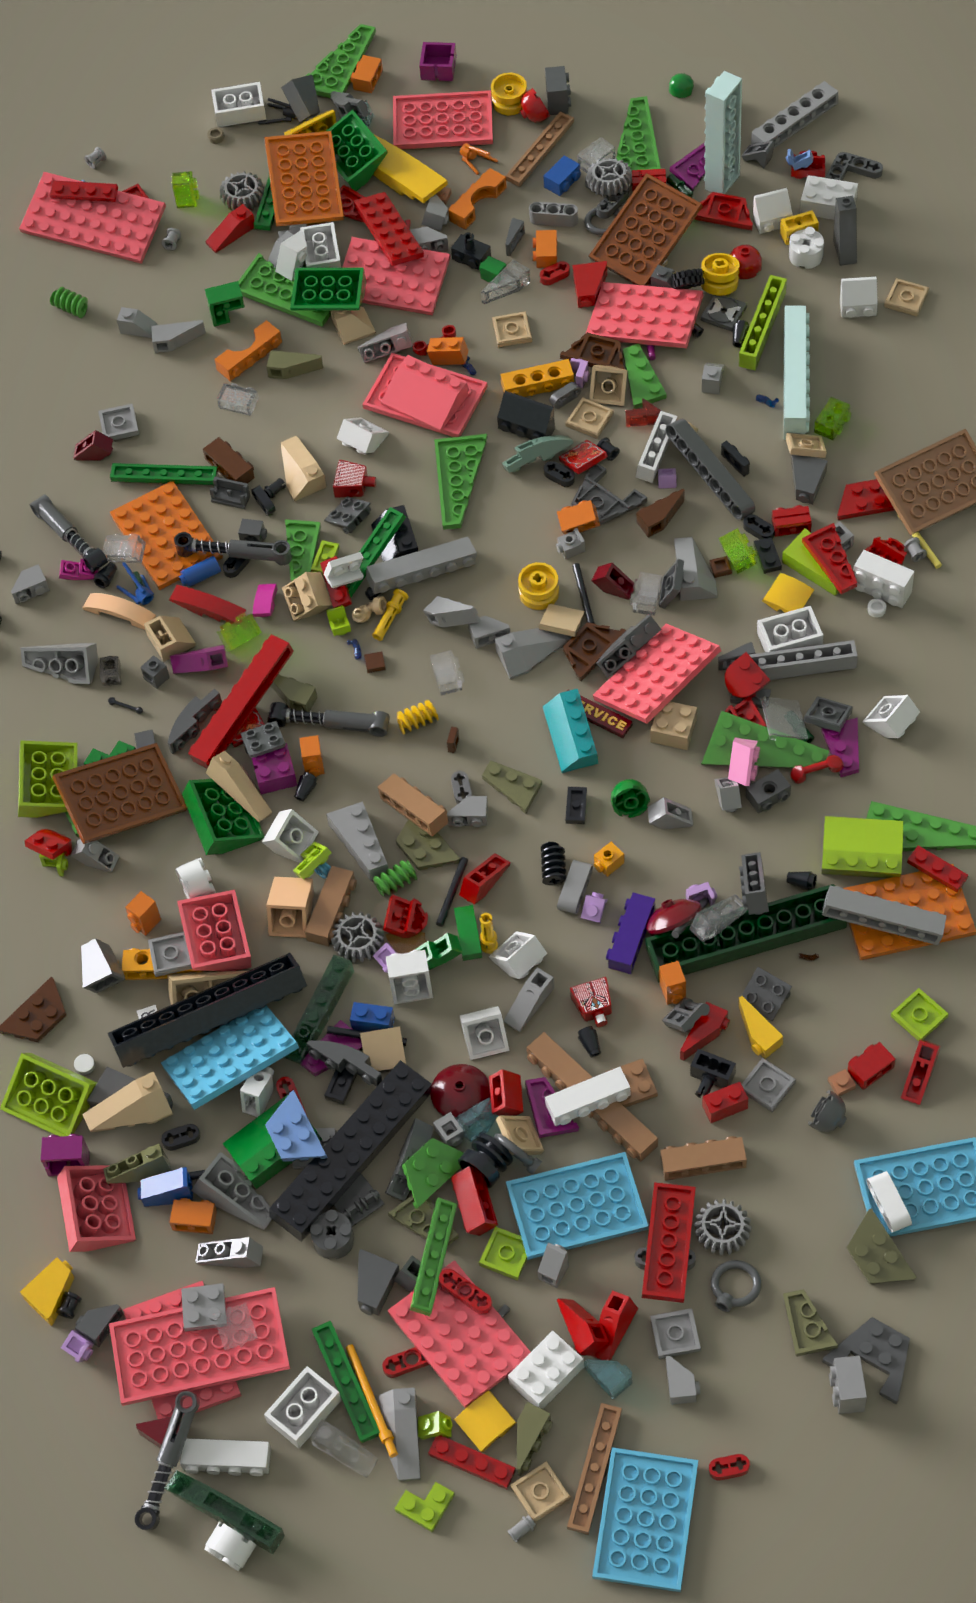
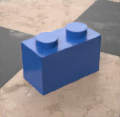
M563 156L543 176L544 188L561 196L580 178V164Z
M353 1002L350 1016V1024L353 1030L370 1032L393 1028L395 1019L393 1007Z

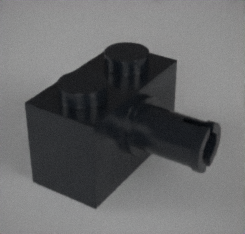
M473 233L461 234L451 247L452 260L479 270L480 264L488 256H491V246L475 240Z
M701 1049L697 1050L690 1065V1076L702 1080L695 1093L699 1098L702 1095L709 1094L713 1085L720 1088L730 1086L736 1074L735 1062Z

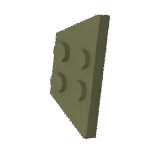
M409 819L396 839L397 846L418 871L426 870L430 867H443L442 864L454 862V864H458L460 862V858L438 832L434 836H430Z
M870 1208L846 1247L869 1284L914 1280L917 1277L872 1208Z

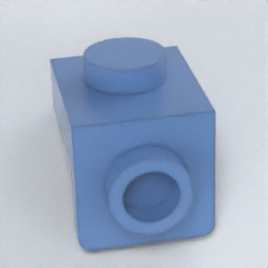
M788 149L786 160L789 166L792 165L794 170L811 165L813 154L811 150L794 156L792 150Z

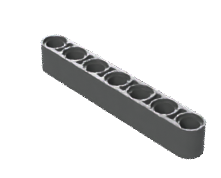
M679 419L666 426V434L736 519H742L755 512V504L685 419Z

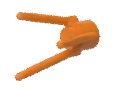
M467 143L463 144L460 149V155L463 156L461 160L466 162L476 175L479 172L469 160L475 159L477 155L493 162H498L497 159L489 156L490 152L473 147Z

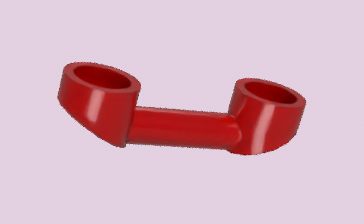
M453 325L443 327V336L440 338L456 337L455 327ZM416 341L412 346L413 352L417 355L425 356L428 354L429 344L426 345L424 341Z
M831 755L825 761L805 767L801 765L795 766L791 770L790 776L794 783L800 784L806 780V774L825 768H829L831 772L837 773L843 769L844 764L839 756Z

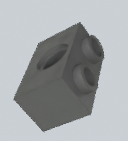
M777 769L747 786L745 797L757 813L771 809L778 802L787 800L791 794V785Z

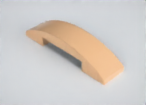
M90 593L82 607L83 610L98 615L103 612L128 620L132 626L144 630V623L156 617L154 613L136 603L102 593Z

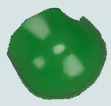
M678 73L672 76L669 82V93L672 96L685 98L692 94L694 81L691 76L685 73Z

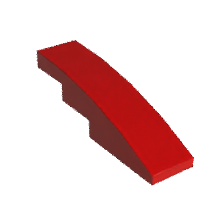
M176 585L169 601L201 617L205 614L219 622L222 619L236 627L239 626L246 612V609L229 601L181 585Z

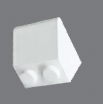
M787 188L754 196L753 220L759 234L780 229V220L793 216Z
M301 230L280 244L275 272L291 281L294 280L295 269L303 268L304 260L307 256V244L304 233Z
M876 277L841 279L840 309L842 318L877 315Z
M361 417L343 419L337 439L342 441L343 445L354 447L358 453L366 455L367 453L375 452L389 432Z
M908 695L884 696L863 720V723L885 738H900L904 735L907 727L916 720L920 711Z
M294 810L279 811L262 843L275 854L301 863L304 858L300 854L314 842L319 831Z
M516 931L489 958L510 977L520 979L528 975L529 970L533 966L541 963L543 957L548 953L535 935Z
M498 1006L460 1015L470 1060L510 1051L502 1014Z

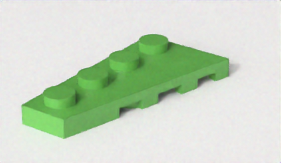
M640 344L624 348L623 356L626 370H628V382L634 409L666 399V392Z
M285 519L287 542L292 553V560L289 563L291 581L305 572H312L311 567L315 559L321 530L320 522Z

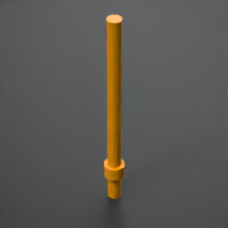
M353 1344L346 1346V1350L380 1431V1440L382 1444H385L391 1458L396 1457L398 1452L393 1443V1434L386 1426Z

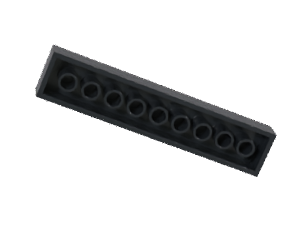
M288 953L107 1034L122 1067H131L144 1058H151L162 1050L172 1049L180 1042L190 1041L200 1033H208L216 1026L226 1025L234 1018L244 1017L252 1010L262 1009L273 1001H280L288 994L298 993L307 984L299 964L292 954Z
M400 1060L323 1147L328 1158H313L269 1208V1217L302 1242L310 1233V1227L316 1219L333 1207L430 1096L432 1083Z

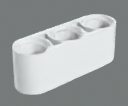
M885 1171L866 1179L868 1188L889 1230L893 1233L912 1225L911 1217L888 1172Z

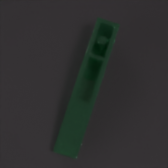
M333 955L292 1035L299 1048L283 1058L298 1064L302 1063L309 1053L308 1041H316L354 973L352 961Z
M175 1471L165 1487L166 1491L216 1521L229 1526L271 1554H274L285 1537L281 1527L230 1497L180 1471Z

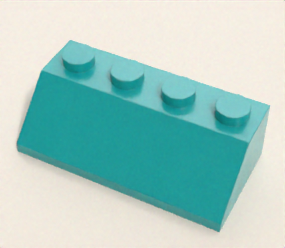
M578 688L559 693L543 706V711L561 772L565 773L599 764L598 754Z

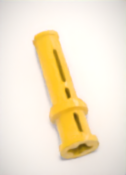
M395 589L393 591V597L387 602V609L372 634L374 639L378 641L383 640L396 614L401 613L403 603L409 598L408 594L403 590Z
M483 913L480 916L481 918H479L482 931L479 937L480 946L483 952L491 954L498 948L497 934L493 930L492 915Z

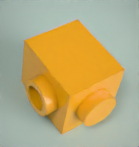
M612 841L594 854V867L598 872H603L607 877L625 863L624 853Z

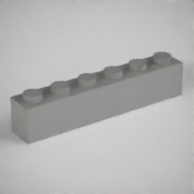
M465 537L367 566L366 579L374 594L383 593L390 589L400 588L430 577H437L440 574L453 572L460 568L470 567L476 564L477 552L469 537Z
M854 640L750 654V657L770 680L854 669L857 667V651Z
M831 885L827 891L822 912L823 916L939 945L943 937L947 916L935 911L931 912L916 906L912 907L897 901L892 902L877 896L873 897L858 891H850Z

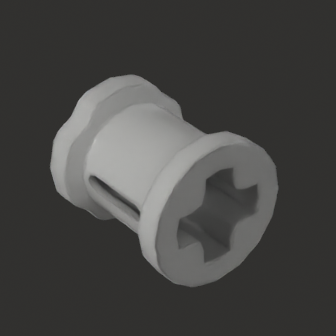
M96 147L95 151L90 155H86L84 159L94 169L100 161L106 160V154L100 147Z
M168 228L167 236L162 240V246L167 250H175L177 240L181 238V232L176 228Z
M911 538L904 544L905 549L909 550L913 562H918L926 557L927 552L922 549L919 538Z

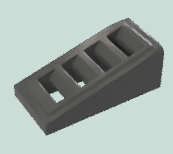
M516 218L511 220L505 243L507 256H511L525 234L524 221Z
M749 642L719 656L718 670L727 669L731 663L745 652L749 655L755 654L753 643Z

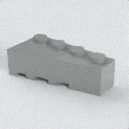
M363 801L327 813L330 828L334 830L339 840L344 843L349 853L356 859L358 865L370 881H373L375 876L380 878L381 872L386 874L388 864Z

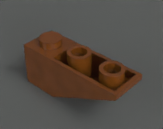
M685 490L675 491L669 496L641 508L637 512V523L648 538L665 529L684 503Z

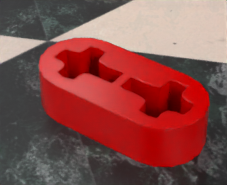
M560 261L540 271V282L543 285L549 286L567 278L570 275L569 264L565 261Z
M743 1454L716 1458L709 1464V1474L714 1480L744 1476L750 1469V1461ZM738 1460H741V1463H742V1464H746V1465H743V1469H742V1470H739V1468H738L737 1466H736V1467H731V1466L737 1465V1461H738ZM715 1465H719L720 1468L728 1467L726 1469H722L721 1474H718L717 1471H713L715 1469Z

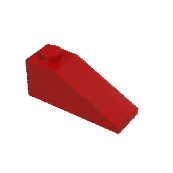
M244 204L231 211L205 241L206 244L217 253L254 229L255 220L253 213Z
M494 853L463 878L459 896L475 905L487 895L510 866L511 862Z
M706 1001L705 1004L709 1005L710 1011L707 1015H702L695 1022L680 1050L681 1060H686L696 1053L698 1049L703 1048L719 1037L722 1030L727 1029L730 1023L727 1010Z
M922 1039L919 1040L901 1099L921 1105L941 1048L940 1045Z

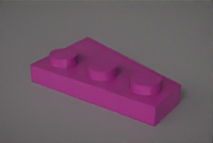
M704 143L672 165L669 170L678 179L684 181L686 186L694 191L705 174Z
M858 717L847 720L840 732L822 728L821 732L830 754L839 756L843 761V769L838 772L840 778L859 773Z
M341 1020L334 1026L352 1029ZM326 1034L320 1040L340 1043L357 1050L363 1049L361 1039ZM309 1053L300 1061L301 1066L315 1077L329 1069L325 1062L320 1059H313Z
M546 1077L525 1080V1087L539 1138L579 1131V1126L573 1120L568 1124L555 1126L546 1107L545 1097L556 1092Z

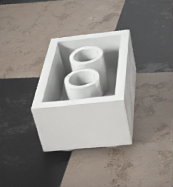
M260 82L211 90L218 127L266 120Z
M808 175L801 197L800 214L813 210L816 217L834 220L836 198L853 195L856 202L858 183Z
M334 222L301 227L300 230L304 233L307 244V256L305 259L307 268H341Z
M863 550L854 565L853 573L857 580V587L855 589L872 595L876 599L884 600L892 606L903 608L912 593L914 571Z
M811 606L757 620V634L765 652L823 645V633Z
M413 950L409 953H394L386 956L394 1005L433 998L425 950Z
M552 1330L508 1375L509 1384L529 1403L544 1409L584 1368V1358Z
M306 1366L267 1410L264 1416L269 1425L299 1449L341 1402V1396L339 1391Z

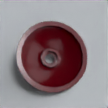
M668 899L653 913L646 929L650 934H659L675 929L699 914L702 906L696 900L677 899L672 901V899Z
M467 1064L449 1066L440 1071L434 1078L430 1093L431 1101L436 1111L442 1116L451 1112L457 1121L473 1119L480 1115L489 1104L491 1098L489 1080L481 1070ZM460 1084L463 1085L462 1088H457V1087H456L457 1085H460Z

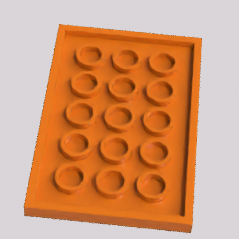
M331 131L265 137L276 227L344 220Z
M170 481L110 511L112 519L159 590L179 581L180 571L211 556H214L217 561L223 558V555L219 553L212 554L207 552L204 554L203 551L195 552L189 557L178 555L174 543V538L178 533H189L191 537L199 541L201 539L202 541H214L174 482Z
M921 871L901 875V877H891L843 888L947 915L944 934L940 943L976 935V928L962 888L955 892ZM848 922L860 960L933 945Z

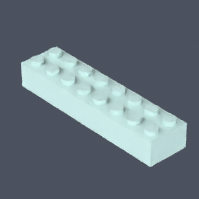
M726 71L718 76L714 84L707 88L705 92L706 116L704 120L706 122L704 131L705 190L725 194L740 176L742 78Z
M785 306L784 440H786L787 433H809L810 397L806 393H810V383L806 379L810 378V368L806 365L810 363V354L806 351H809L810 341L806 337H809L810 328L809 313H806V306Z

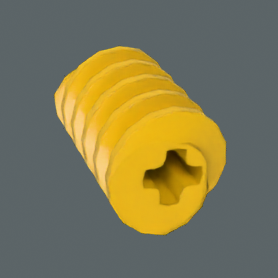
M425 700L424 705L423 703H418V708L415 705L411 706V711L405 708L404 714L401 711L397 712V722L403 735L405 734V728L412 732V725L419 729L418 723H421L423 726H426L425 720H428L430 724L433 723L432 717L439 721L437 711L429 700Z

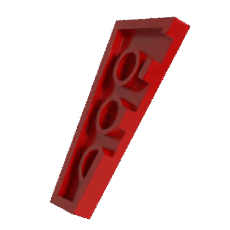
M834 523L802 538L804 546L841 595L857 587V580L851 565L848 563L846 552L843 550Z

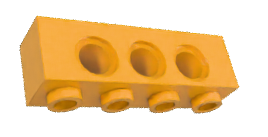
M569 359L500 374L503 392L507 391L522 397L558 390L574 382V374Z
M131 948L123 950L122 971L125 975V980L168 979L167 975L155 977L150 949L140 950ZM189 969V970H184V971H180V972H176V973H171V974L186 973V972H203V971Z

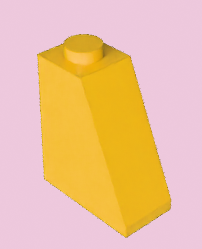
M58 1257L20 1291L23 1299L50 1326L56 1321L58 1316L56 1310L60 1308L65 1298L63 1296L64 1292L69 1291L74 1280L71 1272L73 1270L72 1266L66 1260L62 1262Z

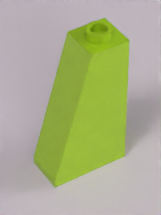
M804 529L783 551L782 563L836 596L839 591L802 543V538L811 534L807 529Z

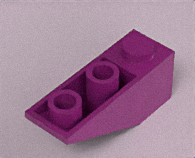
M224 645L170 655L173 674L228 667Z

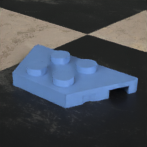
M291 1091L265 1124L283 1161H293L295 1159L309 1160V1158L317 1157L321 1159L328 1158L295 1091Z

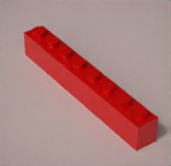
M272 634L264 641L262 648L253 657L249 667L243 671L240 680L232 687L230 694L223 700L221 707L212 716L208 726L202 730L196 743L191 746L188 754L195 763L208 769L212 758L226 751L293 654L294 650L289 642Z

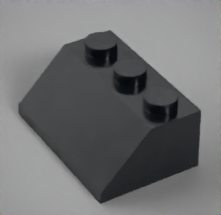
M505 391L497 416L498 429L531 440L551 436L555 430L554 407Z
M404 505L393 507V509L403 513L406 518L381 553L382 562L418 552V545ZM388 509L371 524L372 531H374Z

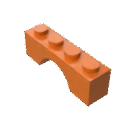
M489 168L450 206L448 210L449 221L466 230L476 220L474 204L484 198H497L507 188L506 176Z
M267 320L254 329L255 341L249 348L242 351L227 349L214 359L217 371L229 381L240 376L242 372L252 367L254 363L265 357L271 350L277 348L282 343L280 331Z

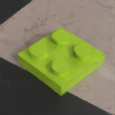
M918 988L891 1013V1017L919 1041L921 1039L924 1040L948 1018L949 1013Z
M495 1227L479 1261V1266L518 1280L527 1261L521 1236Z

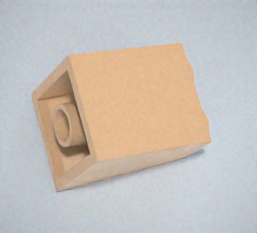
M274 877L266 904L269 936L306 938L305 930L311 917L314 896L313 879Z

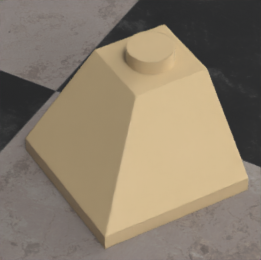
M360 307V310H330L332 322L343 345L376 334L364 307Z
M594 365L592 367L589 400L595 403L624 406L628 370L612 366Z

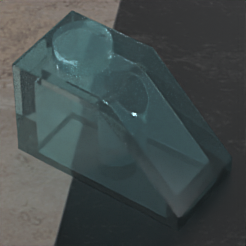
M587 1359L584 1362L585 1370L613 1400L632 1384V1372L625 1364L622 1366L618 1361Z

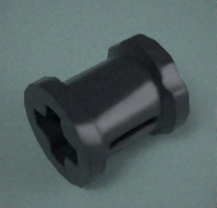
M607 437L601 439L597 444L598 447L606 451L608 456L606 459L608 461L614 460L620 453V449L614 447Z
M64 1292L63 1296L65 1298L56 1312L65 1318L73 1319L76 1306L81 1302L82 1298L72 1292Z

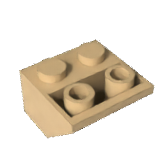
M305 572L282 587L293 621L319 614L332 606L321 572Z
M158 616L144 623L147 636L163 662L169 660L170 655L183 653L196 646L195 641L178 617Z

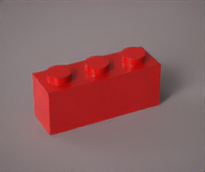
M469 1166L452 1176L453 1190L456 1193L458 1208L462 1214L463 1226L466 1232L481 1236L498 1226L484 1174L477 1168Z

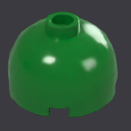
M634 779L620 781L611 792L613 810L621 817H623L622 815H629V818L639 816L647 810V805L650 803L646 787Z

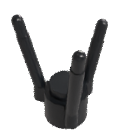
M268 98V101L275 104L267 103V106L282 109L283 116H286V118L259 121L258 124L291 122L292 119L297 117L290 104Z

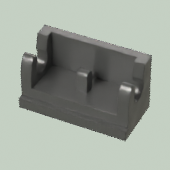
M214 477V488H210L211 502L245 510L251 496L248 484Z

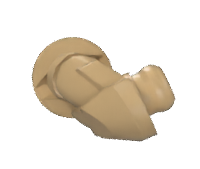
M375 597L368 605L365 604L355 608L352 612L353 620L357 623L367 622L372 612L376 615H384L387 609L385 597Z

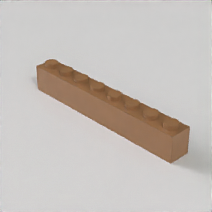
M545 1032L527 1046V1059L531 1064H537L546 1078L553 1079L560 1091L593 1078ZM613 1102L608 1107L601 1110L596 1109L587 1115L589 1118L593 1117L604 1132L608 1131L615 1143L618 1145L622 1144L626 1148L628 1155L633 1159L637 1158L641 1162L658 1147V1138L620 1102Z

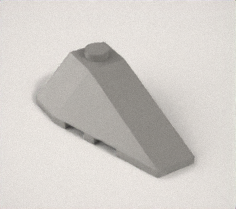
M675 538L676 560H684V577L680 589V600L717 598L716 580L693 538Z
M539 628L512 632L495 638L496 652L509 679H513L531 671L534 665L538 662H543L545 657L563 647L571 639V636L540 630Z
M96 643L20 648L22 666L41 673L51 674L55 678H62L73 684L92 683L98 664Z
M220 1152L198 1179L191 1191L203 1200L211 1201L215 1204V1207L264 1230L272 1220L269 1217L270 1206L251 1187L252 1183L250 1180L244 1178L240 1172V1167Z
M415 1388L392 1389L375 1397L386 1426L393 1434V1443L398 1452V1455L393 1458L390 1457L399 1481L421 1480Z

